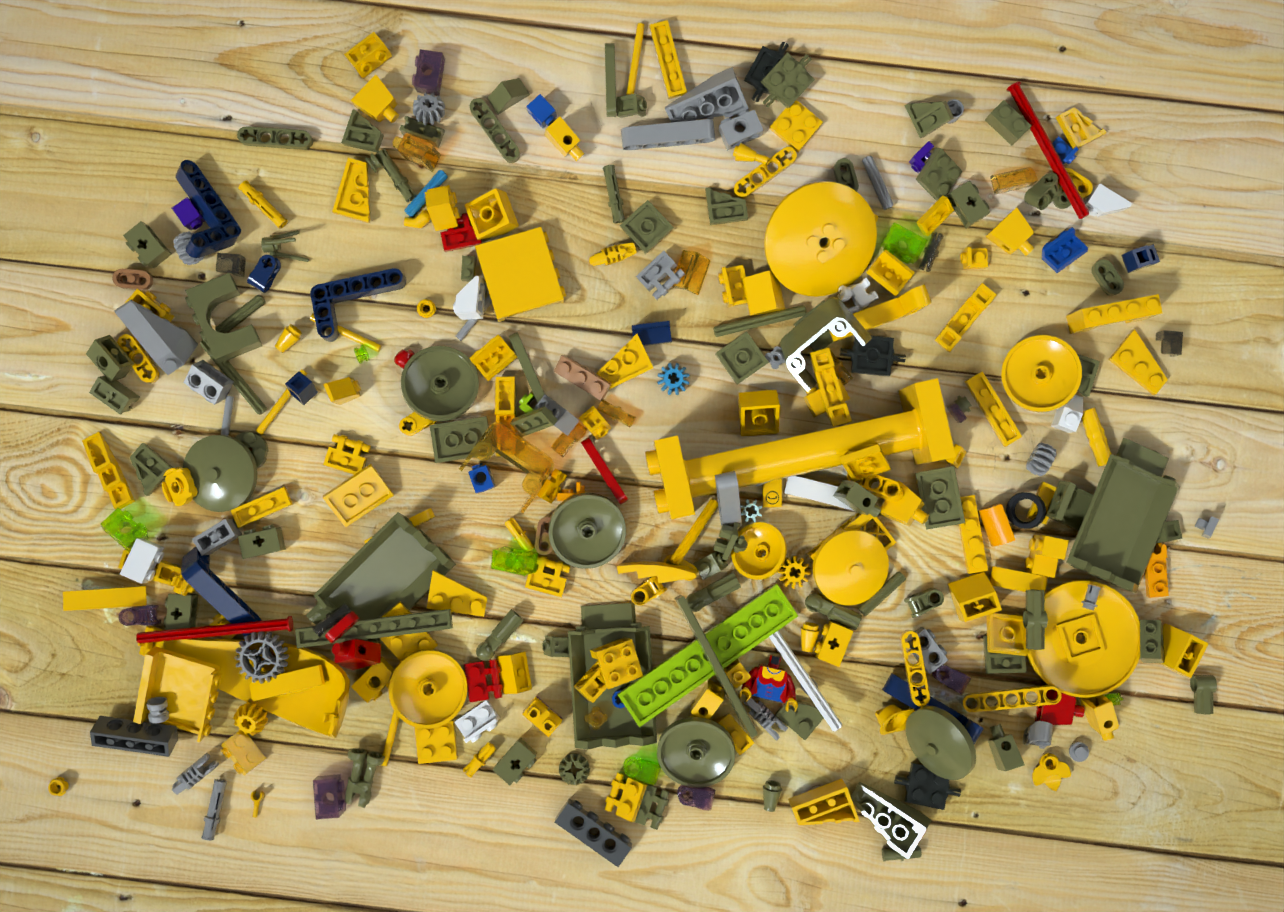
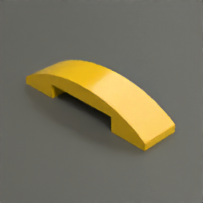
M981 283L935 338V341L950 352L997 294Z
M825 348L811 352L810 356L815 377L832 427L852 422L834 370L835 365L830 349Z

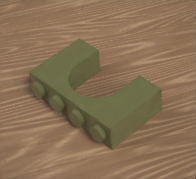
M230 273L185 290L188 296L185 297L189 308L193 307L195 312L192 315L193 319L202 328L200 335L204 342H208L210 348L207 351L212 360L215 359L220 364L263 346L252 324L230 333L217 332L211 326L210 319L214 308L222 302L240 296L234 278Z

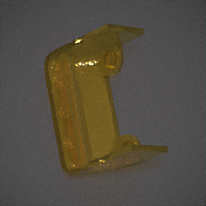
M493 422L483 433L459 470L462 471L472 456L485 461L490 459L495 452L527 474L522 482L524 491L529 494L521 506L520 512L524 513L552 472L554 461L549 455L503 423Z

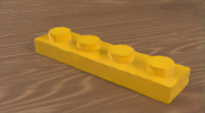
M668 20L650 24L649 28L668 99L682 96L687 93Z
M983 371L966 380V386L1002 445L1006 447L1022 437L1021 433Z
M975 495L960 497L965 523L959 524L967 573L988 571Z

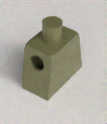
M843 480L833 495L836 499L860 514H870L873 517H877L881 512V507L876 505L878 498L857 482Z
M1001 724L990 727L993 738L989 739L988 743L997 769L1009 771L1024 766L1025 764L1012 734H1005Z

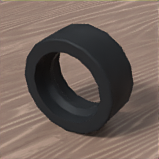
M1021 492L1015 494L1009 500L1006 514L1013 525L1018 528L1031 529L1043 522L1046 516V506L1039 496L1033 493ZM1024 499L1033 501L1038 509L1036 517L1029 522L1019 520L1015 514L1016 504Z

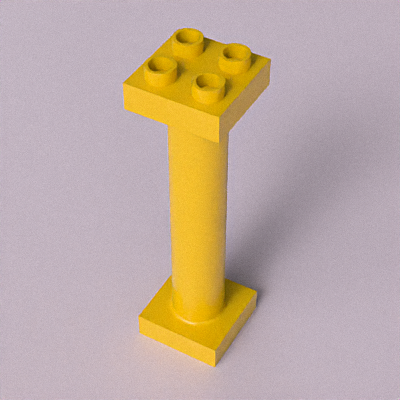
M938 378L914 383L899 390L903 413L695 459L683 460L678 435L654 440L655 450L646 451L645 456L650 476L657 474L661 476L663 489L653 491L658 514L668 512L671 520L695 515L692 499L717 493L715 475L735 471L738 486L741 488L841 466L840 457L844 456L846 452L864 449L869 444H879L885 456L912 450L915 465L956 457Z

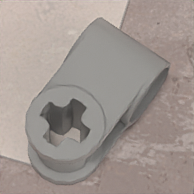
M1037 721L1030 727H1027L1023 735V744L1036 745L1040 749L1050 746L1053 725L1048 722Z

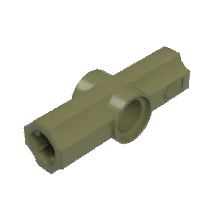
M1026 590V610L1023 612V625L1026 628V649H1045V628L1048 624V617L1044 610V590Z

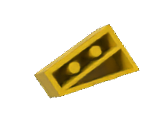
M842 778L788 799L798 825L823 824V822L841 823V821L860 822L848 788Z

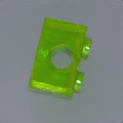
M894 222L886 233L880 247L883 248V251L886 249L891 254L899 256L901 261L907 264H914L928 240ZM899 241H904L907 244V248L902 249L899 246Z
M117 508L100 525L102 530L130 553L136 538L146 540L149 538L148 529L139 522L137 524L132 520L134 517L128 511H122ZM126 526L131 527L129 532H121L122 528Z
M506 546L493 549L491 569L523 576L535 573L538 553Z

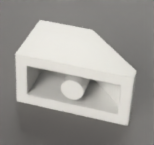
M1100 183L1093 188L1091 194L1084 202L1089 215L1097 217L1122 212L1133 204Z
M475 276L456 295L453 310L462 320L483 319L486 282L480 276Z
M1075 395L1066 405L1057 409L1051 427L1067 433L1076 432L1083 415V397Z

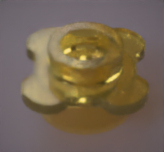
M596 706L592 708L589 715L584 717L585 722L590 723L594 730L600 729V726L608 719L607 715L601 713L600 708Z

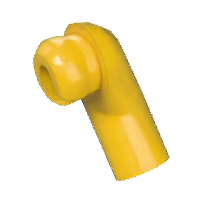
M422 210L416 218L405 217L404 226L418 229L423 228L431 220L428 210Z

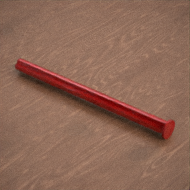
M1018 81L1010 85L1006 89L1007 92L1011 93L1024 119L1031 125V132L1053 172L1057 174L1058 181L1078 218L1083 219L1087 217L1089 211L1020 86L1021 82Z
M288 616L286 619L140 632L136 635L137 643H150L286 629L290 632L293 631L294 623L292 616Z

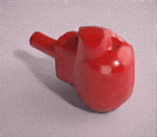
M402 349L396 354L394 362L404 369L408 360L415 353L410 349L408 351Z

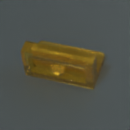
M683 250L676 272L681 269L685 275L678 284L675 283L672 287L699 295L710 259L696 251Z

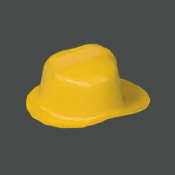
M893 704L877 710L875 716L880 725V734L886 735L906 730L907 719L915 710H902Z

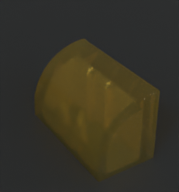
M1031 167L990 176L994 195L1031 187L1038 181L1036 173Z

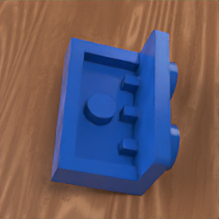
M1072 227L1068 231H1063L1054 241L1044 245L1042 260L1056 273H1059L1088 252V247L1075 236V229Z

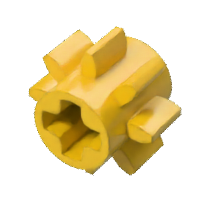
M181 573L179 576L175 575L170 585L174 586L173 591L180 595L187 596L188 592L192 593L195 590L186 582Z

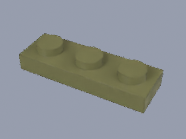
M543 406L513 418L510 424L523 437L555 425L558 419L551 410Z

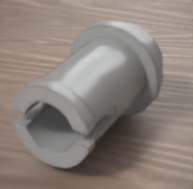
M1088 584L1085 599L1081 602L1083 603V608L1094 611L1095 607L1098 606L1096 602L1101 590L1100 587Z

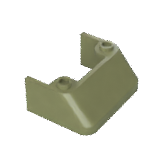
M836 297L826 300L786 334L780 342L787 368L807 392L817 382L806 370V360L800 352L827 329L837 337H843L851 331L862 346L872 339L850 310Z

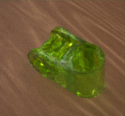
M632 756L626 758L623 763L627 776L647 784L656 785L661 770L658 763ZM632 763H635L636 768H633L632 771H630L629 766H631Z

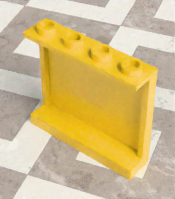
M541 227L475 246L498 322L504 321L507 317L558 302L564 303L563 297H566L564 287L559 286V270L553 266L552 261H555L552 249L548 250L546 243H549L547 232H543Z
M154 646L145 654L133 722L141 724L145 719H148L150 710L147 709V701L149 699L165 697L168 702L166 710L169 711V719L162 722V724L177 726L179 729L198 734L197 742H201L205 736L210 734L212 729L210 721L215 714L213 706L219 695L217 686H219L222 680V675L220 674L221 666Z

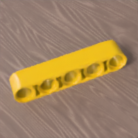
M1054 685L974 692L964 696L963 707L968 712H983L1052 705L1061 700L1062 694ZM1048 690H1056L1057 697L1055 699H1048L1046 697ZM1033 691L1037 694V698L1035 701H1028L1026 694ZM1010 693L1015 694L1017 700L1015 703H1008L1006 696ZM994 696L997 698V703L993 706L988 705L986 698ZM974 698L977 700V705L973 708L968 707L966 700Z

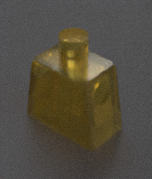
M407 133L404 134L403 138L396 136L393 140V147L397 148V151L405 159L429 171H434L441 154L430 142Z

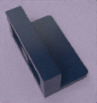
M670 321L632 325L633 337L638 334L643 346L672 343Z

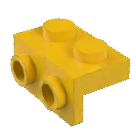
M885 249L866 273L893 295L897 296L915 272Z
M744 266L721 267V273H718L720 285H724L725 291L722 292L723 302L728 304V308L747 304L742 279L746 277Z
M497 335L490 339L480 350H477L469 359L486 380L489 381L514 361L517 356L501 336Z
M242 730L235 733L221 745L223 755L227 759L231 758L235 763L233 764L234 769L238 774L242 773L244 776L266 759L248 734L245 735Z

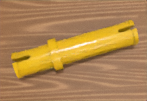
M247 180L239 185L238 189L250 199L249 202L252 205H256L279 229L288 223V220L263 197V193L257 191Z

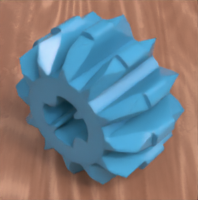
M668 363L669 370L665 367L661 368L665 374L658 373V377L663 378V380H659L657 383L658 385L665 384L661 388L662 391L669 388L668 395H671L672 389L675 390L676 395H679L678 388L684 392L686 389L682 384L689 385V381L683 380L688 378L689 374H682L686 370L685 367H682L680 371L678 370L679 363H676L675 369H672V364ZM672 374L676 375V379L679 380L678 382L675 381V384H672L671 380L668 379L669 376L672 377Z

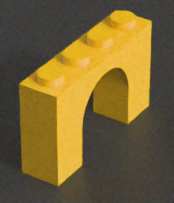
M1159 294L1080 309L1067 315L1066 318L1070 334H1075L1123 321L1126 324L1142 321L1163 312Z

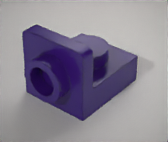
M930 141L909 161L911 168L917 173L921 172L925 165L924 162L932 155L930 151L934 145Z

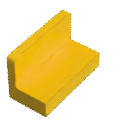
M526 651L497 656L498 666H500L501 671L499 674L503 685V694H518L532 690Z

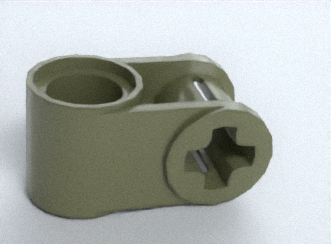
M1048 173L1044 175L1032 188L1028 189L1024 197L1025 202L1039 210L1047 208L1063 191L1062 187L1058 185L1057 174Z
M929 588L905 598L904 601L908 603L912 612L911 616L914 618L942 605L944 595L935 588ZM936 592L938 599L935 602H931L929 597L932 593Z

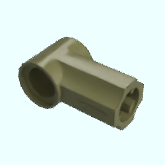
M1192 675L1190 687L1192 692H1194V713L1213 714V693L1217 689L1215 676Z

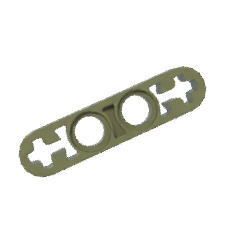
M605 43L607 117H616L614 43Z
M480 98L473 99L469 106L474 118L502 157L509 163L517 162L520 158V151L485 101ZM475 105L482 106L481 108L485 115L482 116L478 110L475 111ZM487 119H493L495 124L493 127L487 128L484 126V122ZM498 134H504L506 136V139L503 143H497L495 141V137ZM507 145L512 152L515 151L513 158L508 156V151L505 148Z
M246 126L240 128L237 133L239 141L246 146L305 150L309 149L313 144L312 136L304 130ZM248 132L251 136H256V139L248 137L246 140L243 135H247ZM264 133H270L271 135L268 142H262L261 136ZM283 134L289 135L287 143L280 142V137ZM294 136L296 139H303V136H305L308 141H304V144H302L299 140H294Z
M516 332L509 335V339L538 403L545 394L520 336Z

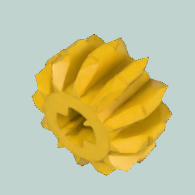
M793 556L791 562L786 557L785 561L787 564L783 563L782 567L784 569H779L777 572L784 574L779 577V580L783 581L786 579L784 582L786 587L791 582L792 589H795L796 582L799 587H803L801 580L808 582L804 575L811 574L810 571H804V569L809 567V564L802 565L804 562L803 558H800L797 562V557ZM792 567L798 569L796 577L789 574V572H792L790 570Z
M248 701L238 707L233 717L235 720L234 725L239 727L238 731L242 730L245 735L250 733L253 736L265 728L264 726L268 721L266 717L268 712L262 710L263 706L258 707L256 702L251 704Z

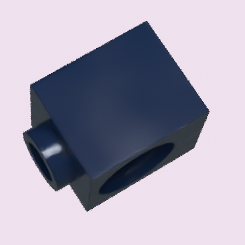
M300 371L285 383L290 394L302 405H305L318 393L313 382Z

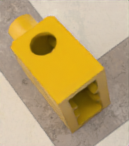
M376 74L351 99V102L357 109L379 123L385 117L391 123H394L399 117V114L394 110L397 106L396 100Z
M560 116L546 128L544 135L564 157L570 154L575 161H578L585 154L578 147L580 139ZM568 140L571 144L566 145L563 141Z
M1017 207L985 236L1008 254H1012L1019 249L1027 256L1034 249L1027 241L1034 234V231Z
M898 480L904 492L903 498L898 502L885 500L881 506L880 514L906 526H910L914 520L924 524L929 517V514L921 510L924 502ZM893 488L890 495L896 494L898 488Z
M708 679L692 704L691 717L710 719L724 700L725 692L723 688Z
M1104 695L1089 698L1079 697L1081 705L1085 708V715L1089 725L1102 736L1103 740L1113 739V731L1119 728L1112 701Z

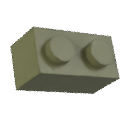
M462 255V281L470 282L475 277V256Z

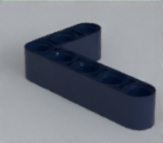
M191 160L182 161L176 173V179L210 227L192 235L186 246L187 254L193 258H200L233 246L241 234L240 226L195 162Z
M392 268L313 286L310 295L318 334L328 342H333L338 338L339 331L334 303L400 290L406 285V278L399 269ZM394 276H400L398 282H392ZM380 279L381 284L374 287V282ZM362 283V288L355 291L356 285ZM343 287V288H344L343 293L340 294V295H337V294H336L337 290H338L339 288ZM325 291L324 297L318 299V294ZM328 309V315L321 317V313ZM332 328L331 334L325 336V330Z
M194 547L183 556L182 577L231 624L262 621L239 596L209 569L210 555L201 556L197 547ZM244 633L243 635L247 636L251 635V633Z
M891 673L882 690L915 710L922 707L917 706L912 701L908 682ZM917 688L918 696L915 699L921 702L925 695ZM930 696L929 703L925 706H935L953 715L968 731L975 745L984 728Z

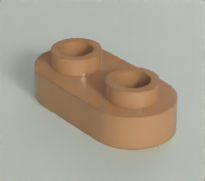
M118 269L112 277L113 283L122 289L136 290L138 288L145 291L153 285V277L143 270ZM127 276V281L123 282V278ZM146 278V283L142 284V279Z
M551 517L540 519L537 525L535 550L541 555H548L553 551L549 539V531L544 528L545 523H549ZM542 542L548 543L547 549L541 547Z

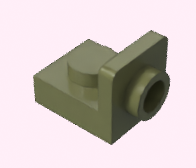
M631 94L616 97L618 117L646 116L647 102L643 96Z
M1173 520L1164 523L1157 543L1183 539L1179 520Z
M545 635V640L542 643L544 655L550 657H569L568 637Z

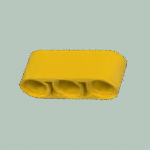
M847 474V480L853 481L850 475ZM873 475L857 482L874 496L891 502L900 501L904 495L903 489L898 482L879 475ZM874 482H880L877 488H871ZM892 488H898L896 494H889V491Z
M992 566L990 577L992 586L1026 592L1028 589L1044 590V594L1048 580L1047 576Z

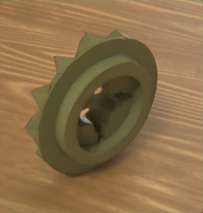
M569 754L560 762L559 774L561 779L568 785L583 783L589 776V763L582 755ZM572 762H574L576 768L580 769L577 771L576 777H574L573 772L568 771L572 768Z

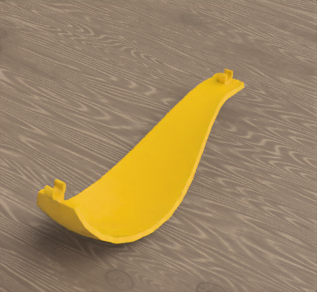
M148 625L145 632L161 631V629ZM192 638L138 643V646H141L139 654L145 656L146 653L156 646L221 666L220 674L222 675V680L217 689L245 702L249 701L251 704L256 702L258 707L263 706L262 710L332 738L337 737L342 726L348 704L350 680L346 672L338 664H335L334 661L320 653L304 647L297 648L296 645L282 644V648L288 647L284 654L289 655V658L285 659L288 665L283 667L285 671L282 674L322 665L325 684L252 702L249 685L252 682V677L245 679L247 675L245 672L239 674L242 667H236V664L240 660L234 659L236 655H239L236 649L240 647L239 642L242 640ZM253 643L249 649L259 650L263 643ZM270 647V652L275 655L274 650ZM249 659L250 664L254 667L253 661ZM265 664L261 671H270L275 665Z

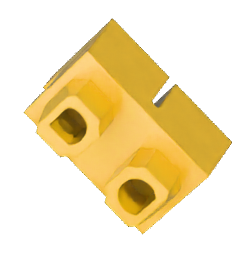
M535 696L523 710L522 715L549 737L561 724L563 718L551 708L547 710L549 706Z

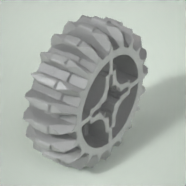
M262 631L259 634L253 632L251 636H245V641H240V647L236 649L239 655H236L234 658L235 660H240L236 664V667H242L239 674L245 672L247 674L245 679L252 677V683H255L258 679L260 684L264 683V678L267 682L271 681L270 677L276 679V675L282 674L285 671L283 667L288 665L285 659H288L289 655L284 654L288 647L282 648L281 646L284 644V640L278 642L279 635H275L272 638V632L270 631L266 636L265 632ZM253 643H263L259 650L249 649ZM270 647L274 650L275 655L270 652ZM249 659L253 661L254 667L250 664ZM265 664L275 665L270 671H261Z

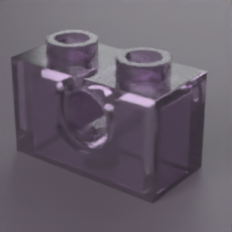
M420 49L419 56L417 55L415 58L416 74H413L412 85L417 93L426 92L430 95L434 93V95L440 96L445 57L442 52ZM426 70H432L430 75H424Z
M341 774L318 776L313 780L316 820L339 818L346 810L345 799L342 797L345 785L344 780H341ZM328 792L334 795V801L327 798L326 794Z

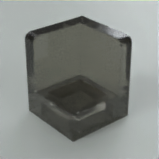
M217 253V272L232 273L239 277L245 276V257L240 254Z
M1163 330L1156 333V341H1162V354H1170V357L1182 355L1183 332Z

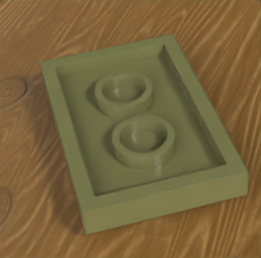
M487 416L430 425L435 463L493 455Z
M950 466L915 473L920 499L924 502L922 510L929 514L925 522L926 530L965 523L955 467Z

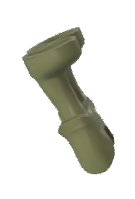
M351 748L348 751V758L353 761L351 777H348L345 803L352 804L355 794L358 793L361 794L358 806L365 808L371 799V787L377 766L383 764L385 756L374 751L369 752L367 755V750ZM367 756V767L364 779L360 780L363 764Z

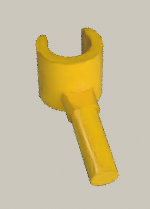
M256 790L251 793V800L254 801L252 816L254 818L258 816L260 801L265 797L263 791L260 792L259 799L255 797Z

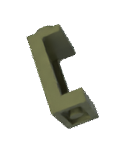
M1059 481L1046 516L1079 531L1094 495L1076 487V484Z

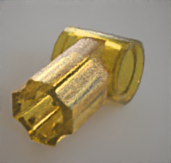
M578 422L568 436L562 432L550 448L564 458L588 429Z

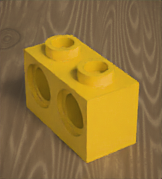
M598 660L574 685L592 703L606 690Z

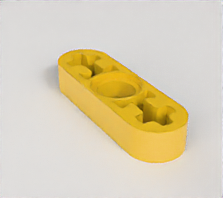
M128 334L121 335L118 338L117 344L133 362L135 355L142 354L143 361L140 364L134 362L132 366L139 378L147 383H155L159 379L160 373L134 336ZM126 339H127V340H130L131 342H130L129 344H130L131 348L137 349V350H133V351H132L129 347L124 346V345H126V341H125V340H126ZM143 367H145L148 371H153V373H151L152 378L146 377L148 373L145 369H142Z

